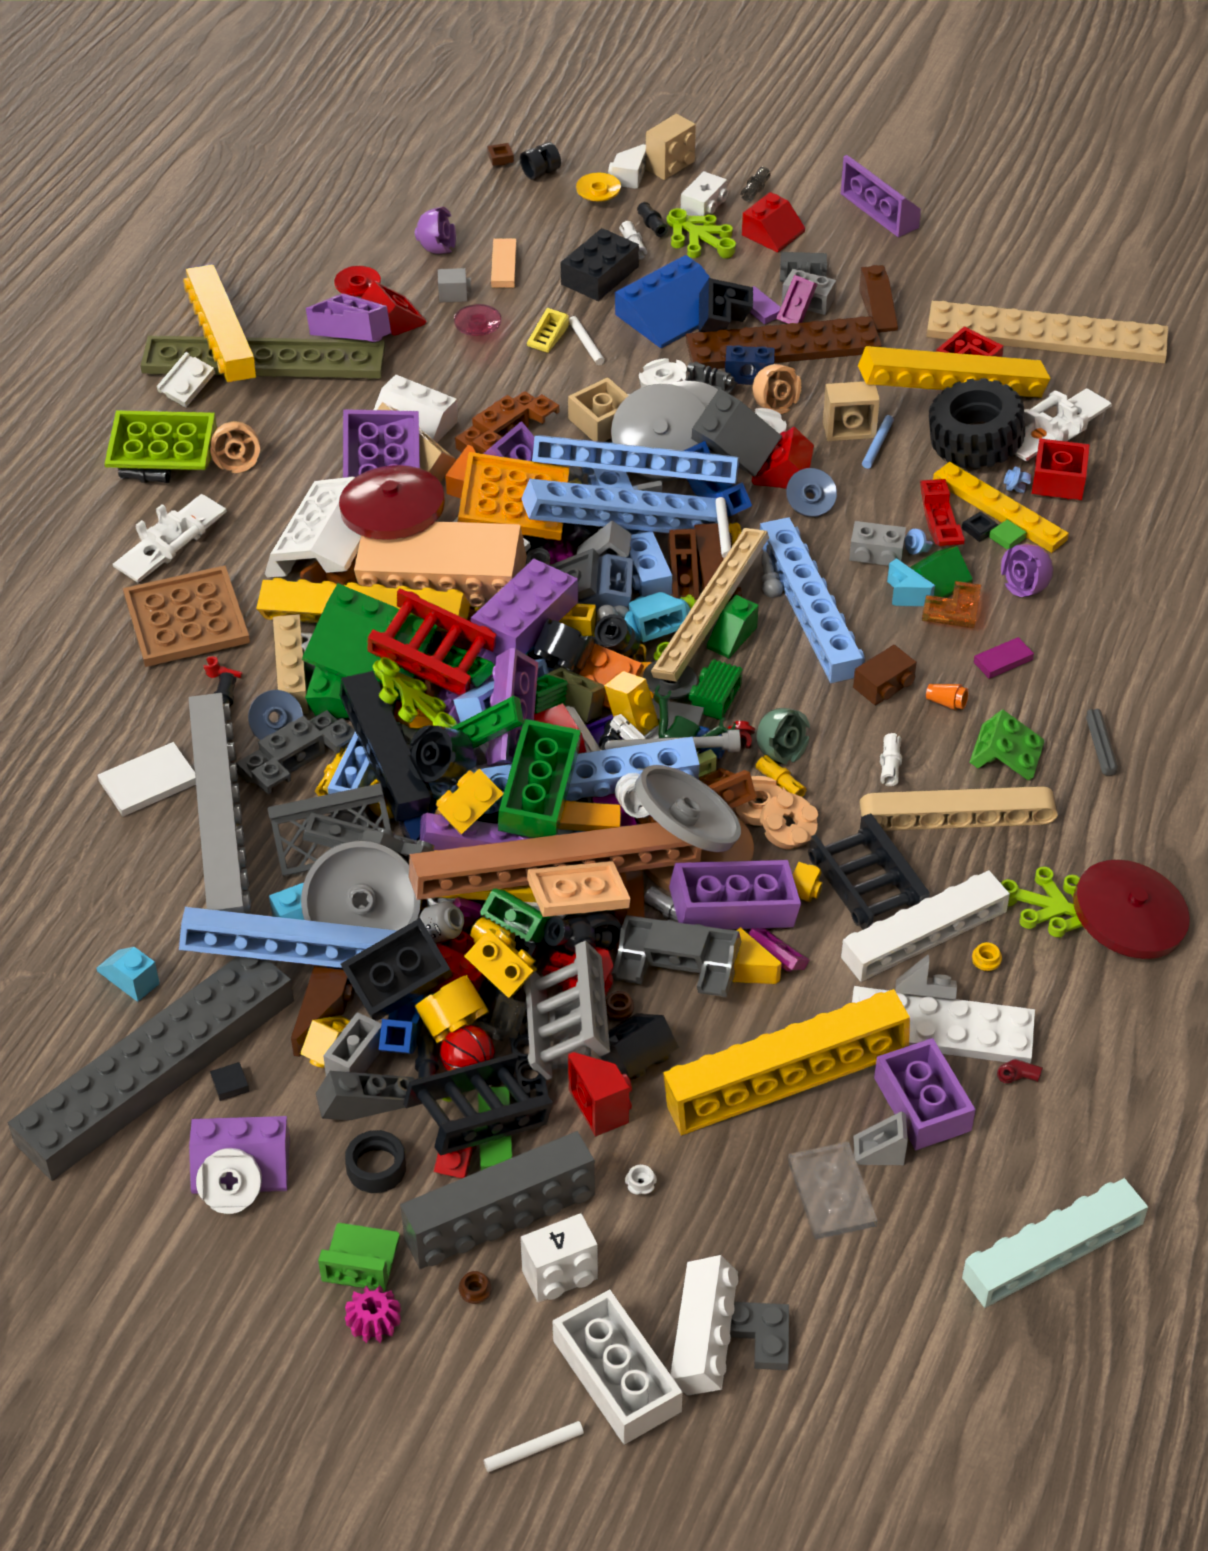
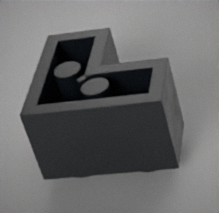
M708 278L699 293V332L726 330L731 320L744 322L753 308V287Z

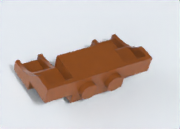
M526 391L515 398L506 395L472 418L473 426L455 437L456 449L462 453L467 445L473 446L476 453L483 454L521 421L527 428L529 427L528 418L542 424L545 423V417L553 412L559 413V405L542 394L537 398Z

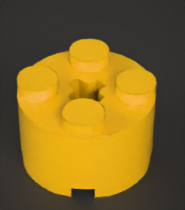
M467 975L440 988V991L434 995H429L415 1005L436 1043L443 1041L449 1032L452 1033L462 1026L471 1025L475 1020L489 1012Z

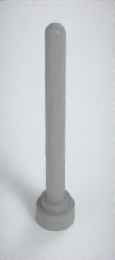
M727 730V733H722L721 736L693 737L695 748L722 747V750H728V752H740L739 730ZM680 738L609 740L605 743V749Z

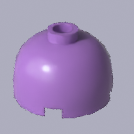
M437 207L426 211L421 215L415 228L417 241H420V244L426 251L434 254L451 253L452 251L449 248H454L456 243L454 223L450 224L448 217L452 216L445 207Z
M1022 544L1014 546L1005 552L1001 562V573L1006 575L1008 583H1005L1007 589L1013 595L1024 597L1037 594L1048 586L1052 579L1053 566L1048 553L1043 548L1033 544Z

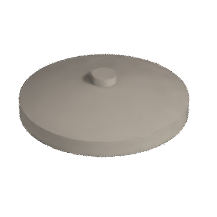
M660 383L642 387L631 393L618 407L612 422V442L683 451L699 444L691 439L692 428L704 412L705 407L693 393L680 386ZM631 472L649 481L661 480V482L679 479V477Z
M651 765L646 767L637 778L635 791L643 807L662 827L679 839L695 847L712 852L728 851L739 839L741 826L733 810L715 791L695 777L669 766Z
M355 840L332 847L314 862L303 884L301 907L304 920L399 930L417 920L420 900L416 899L409 880V864L399 853L372 841Z

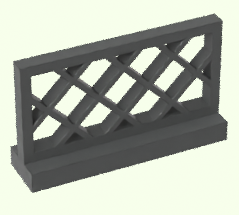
M379 783L267 807L282 876L309 871L314 863L305 865L309 858L314 862L317 860L311 854L318 844L314 843L308 853L294 845L301 832L305 830L311 812L320 815L333 813L331 818H335L339 811L348 810L356 815L352 821L353 824H356L360 818L373 826L372 829L378 830L379 824L383 820L385 829L391 831L382 784ZM379 803L382 814L374 824L363 817L362 813L368 805ZM362 806L358 813L352 810V808ZM305 819L302 825L297 823L296 820ZM292 822L299 827L291 842L281 837L278 824ZM282 841L288 844L285 851L283 849ZM292 847L305 855L299 866L287 868L285 857Z

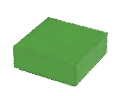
M1005 520L990 531L989 538L1008 550L1026 538V531L1009 520Z

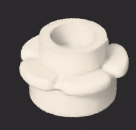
M646 1165L632 1167L625 1177L628 1190L636 1195L651 1193L655 1188L654 1184L657 1182L656 1175Z

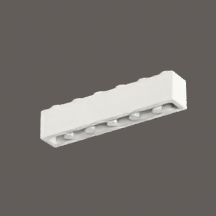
M989 870L980 875H974L957 886L948 887L944 892L932 898H925L913 907L898 911L894 916L883 921H876L870 927L858 933H851L843 939L841 958L860 982L865 981L1006 913L1010 893Z

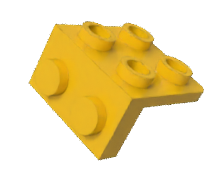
M480 768L475 773L469 770L456 784L459 788L454 793L448 790L436 803L438 808L435 814L442 815L460 835L504 794Z

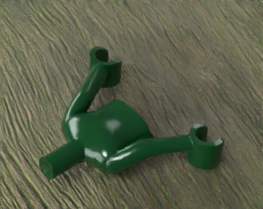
M658 685L655 688L653 699L659 704L660 708L659 738L696 737L701 730L700 726L681 716H675L672 725L667 730L669 722L668 701L671 690H669L666 696H661L658 693L661 685ZM724 717L716 728L701 737L722 735V733H727V730H735L736 723L733 724L732 728L727 729L723 726Z

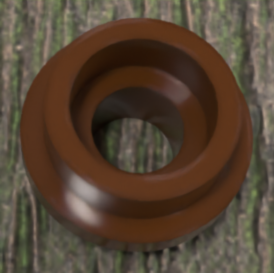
M623 991L611 993L606 999L607 1015L615 1020L627 1019L634 1012L633 999L628 993Z
M479 1271L467 1273L459 1283V1294L468 1303H482L491 1294L492 1287L489 1278ZM473 1287L480 1288L478 1291H470Z

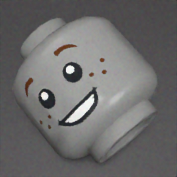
M444 901L425 908L420 915L422 922L436 944L452 940L462 932L464 916L461 910L451 902Z

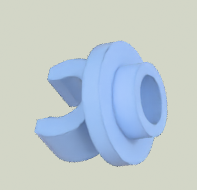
M1015 466L1013 470L1009 469L1007 471L1004 484H1007L1006 490L1008 491L1014 489L1019 493H1024L1026 484L1021 482L1030 484L1031 475L1027 472H1020V468Z
M911 529L905 537V547L910 554L917 555L922 551L929 552L933 545L932 541H926V535L920 529Z

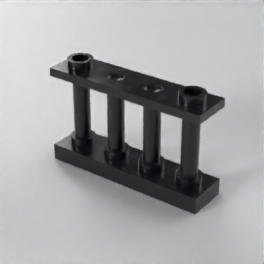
M871 813L861 817L860 830H858L857 834L824 846L816 834L811 836L810 849L808 850L810 861L813 865L819 867L850 911L853 922L860 926L862 930L873 924L874 916L905 904L913 907L930 896L928 889ZM861 844L867 845L872 852L840 866L832 857V855ZM874 864L881 865L886 872L855 886L846 877V875ZM889 884L896 885L901 894L867 906L861 898V895Z
M515 1053L409 1081L403 1105L405 1108H410L423 1104L439 1126L434 1148L440 1156L547 1125L553 1101L547 1094L535 1098H530L513 1076L518 1059ZM502 1082L517 1103L503 1105L490 1088V1085ZM476 1089L491 1110L477 1113L463 1093ZM450 1097L464 1118L454 1121L450 1120L436 1100Z

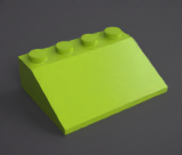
M116 410L104 463L105 467L206 470L212 458L210 453L211 438L217 429L215 413Z

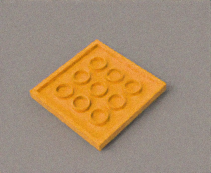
M469 452L457 522L521 525L522 535L561 540L563 523L529 519L521 498L529 479L568 483L570 467Z

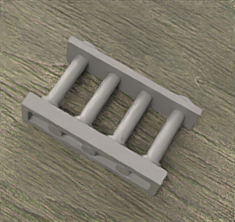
M586 940L575 945L576 959L574 963L544 977H540L535 972L523 985L527 1003L530 1051L528 1061L532 1069L538 1071L547 1080L552 1078L551 1061L583 1046L590 1047L599 1057L610 1052L602 956ZM578 974V982L575 987L547 999V988ZM578 998L580 999V1006L577 1011L549 1023L548 1012ZM578 1023L582 1024L580 1035L550 1047L551 1035Z

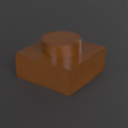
M509 143L487 146L492 166L514 163V155Z

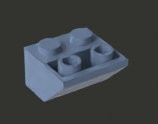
M610 554L599 557L596 594L579 600L577 604H593L596 606V613L603 605H611L613 607L625 606L628 608L631 599L633 559Z

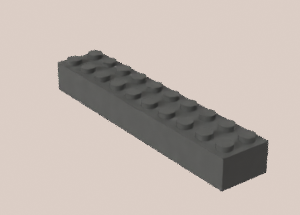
M237 956L8 1122L14 1144L53 1181L294 1002L291 979L269 960Z

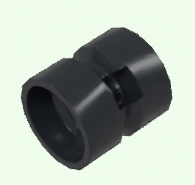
M548 141L536 148L522 152L520 154V164L524 174L533 180L543 176L545 173L559 169L561 167V157L556 146Z
M610 614L603 617L597 623L594 634L602 647L629 658L637 653L640 647L639 635L622 616Z

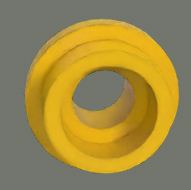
M981 943L972 953L973 964L984 971L997 969L1002 961L999 948L992 943Z

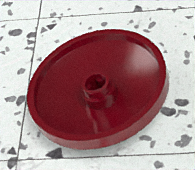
M405 465L384 466L362 473L345 486L339 498L341 518L349 529L364 537L382 540L404 538L427 529L438 520L445 506L444 490L440 481L426 470Z
M1106 860L1096 863L1082 874L1074 890V909L1083 927L1095 940L1119 954L1139 959L1159 958L1173 952L1180 945L1188 931L1190 923L1189 910L1179 890L1162 874L1140 863L1128 860Z

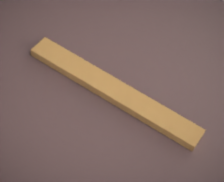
M743 529L652 668L653 678L677 682L769 539L767 531Z

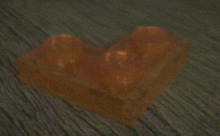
M955 581L952 599L926 595L922 621L975 628L981 585Z

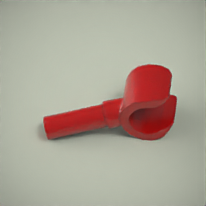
M214 656L207 657L208 665H203L208 677L215 678L221 673L228 672L234 674V677L241 679L242 672L220 666L218 659Z

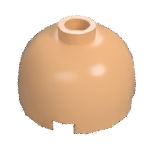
M780 364L769 365L760 370L754 378L752 385L753 396L757 404L761 408L771 409L779 414L790 411L791 409L786 408L790 407L792 403L796 404L801 393V379L799 376H796L795 370Z
M231 421L222 424L214 432L211 438L210 453L213 461L219 468L232 470V473L247 471L255 465L260 453V443L257 434L250 426L243 422Z

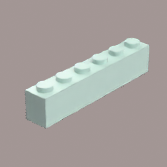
M1125 1178L1114 1184L1109 1182L1102 1186L1097 1193L1089 1197L1082 1196L1078 1198L1072 1206L1062 1211L1060 1209L1053 1211L1045 1220L1037 1224L1030 1223L1026 1225L1018 1234L1010 1238H1001L993 1247L986 1251L974 1252L965 1261L962 1279L983 1307L986 1308L1141 1226L1144 1223L1148 1206Z

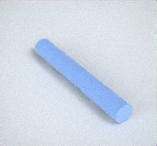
M885 416L862 462L864 468H871L894 421L892 416Z

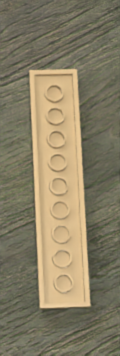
M932 301L927 329V337L949 339L965 326L1003 346L1165 363L1168 326L1143 324L1133 321L1097 319L1086 316L1042 313L1040 311L996 308L993 306H977L967 303L959 304L946 301Z

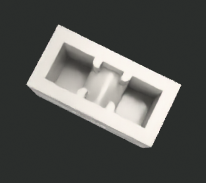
M703 171L681 194V209H684L688 216L713 214L716 208L727 199V179Z

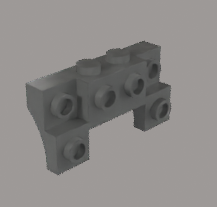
M327 710L311 720L302 716L258 741L259 750L236 762L238 774L247 783H254L267 794H270L273 786L284 780L287 782L291 781L290 773L324 754V744L338 754L340 747L351 741L355 730L343 718L337 720Z
M626 915L621 928L618 954L612 971L613 979L642 984L649 965L700 973L697 983L698 993L727 997L735 976L734 963L742 943L739 931L705 927L701 924L691 925L677 923L673 920L663 921Z

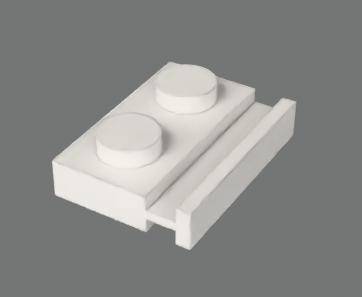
M185 352L157 385L158 392L166 394L168 398L186 408L215 374L214 368L196 357L189 356V353Z

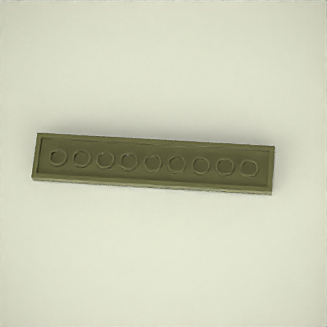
M147 337L141 362V372L143 374H167L187 352L189 356L196 357L213 367L214 375H224L219 373L217 362L214 361L212 350L209 349L208 341L205 337ZM246 338L254 356L256 376L373 379L381 378L385 340L369 342L368 340Z

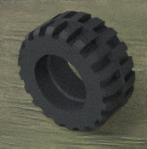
M981 378L980 380L967 379L966 382L961 383L959 381L954 383L953 387L945 388L941 394L936 396L929 408L932 447L943 460L946 459L947 462L958 464L961 468H967V466L973 467V469H980L981 466H987L988 468L994 466L997 462L1000 464L1005 462L1008 456L1012 457L1024 442L1025 415L1021 397L1007 384L1002 385L1000 381L993 380L992 382L986 378ZM987 422L978 425H969L970 423Z

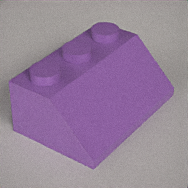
M287 1116L191 1120L189 1152L192 1194H198L196 1177L201 1165L207 1157L224 1148L240 1149L255 1158L262 1174L260 1192L287 1191L290 1150ZM227 1172L226 1176L221 1178L220 1181L226 1184L227 1189L231 1190L233 1184L238 1183V1178L233 1177L232 1172Z

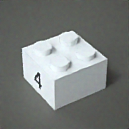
M581 1213L521 1236L522 1272L537 1302L558 1298L563 1292L576 1287H586L598 1279L597 1242Z

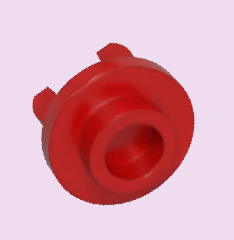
M747 721L733 722V724L736 723L735 730L740 732V738L746 740V748H750L752 742L750 735L755 733V727L750 726V723Z

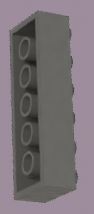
M575 1131L400 1204L404 1240L419 1269L435 1266L445 1258L457 1253H466L474 1246L488 1240L494 1241L504 1233L516 1228H525L533 1221L544 1216H553L570 1205L584 1203L595 1195L594 1158L578 1131Z

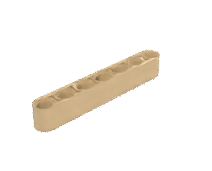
M1048 787L870 793L864 795L859 801L861 816L871 813L884 831L1044 825L1053 822L1058 816L1053 791Z

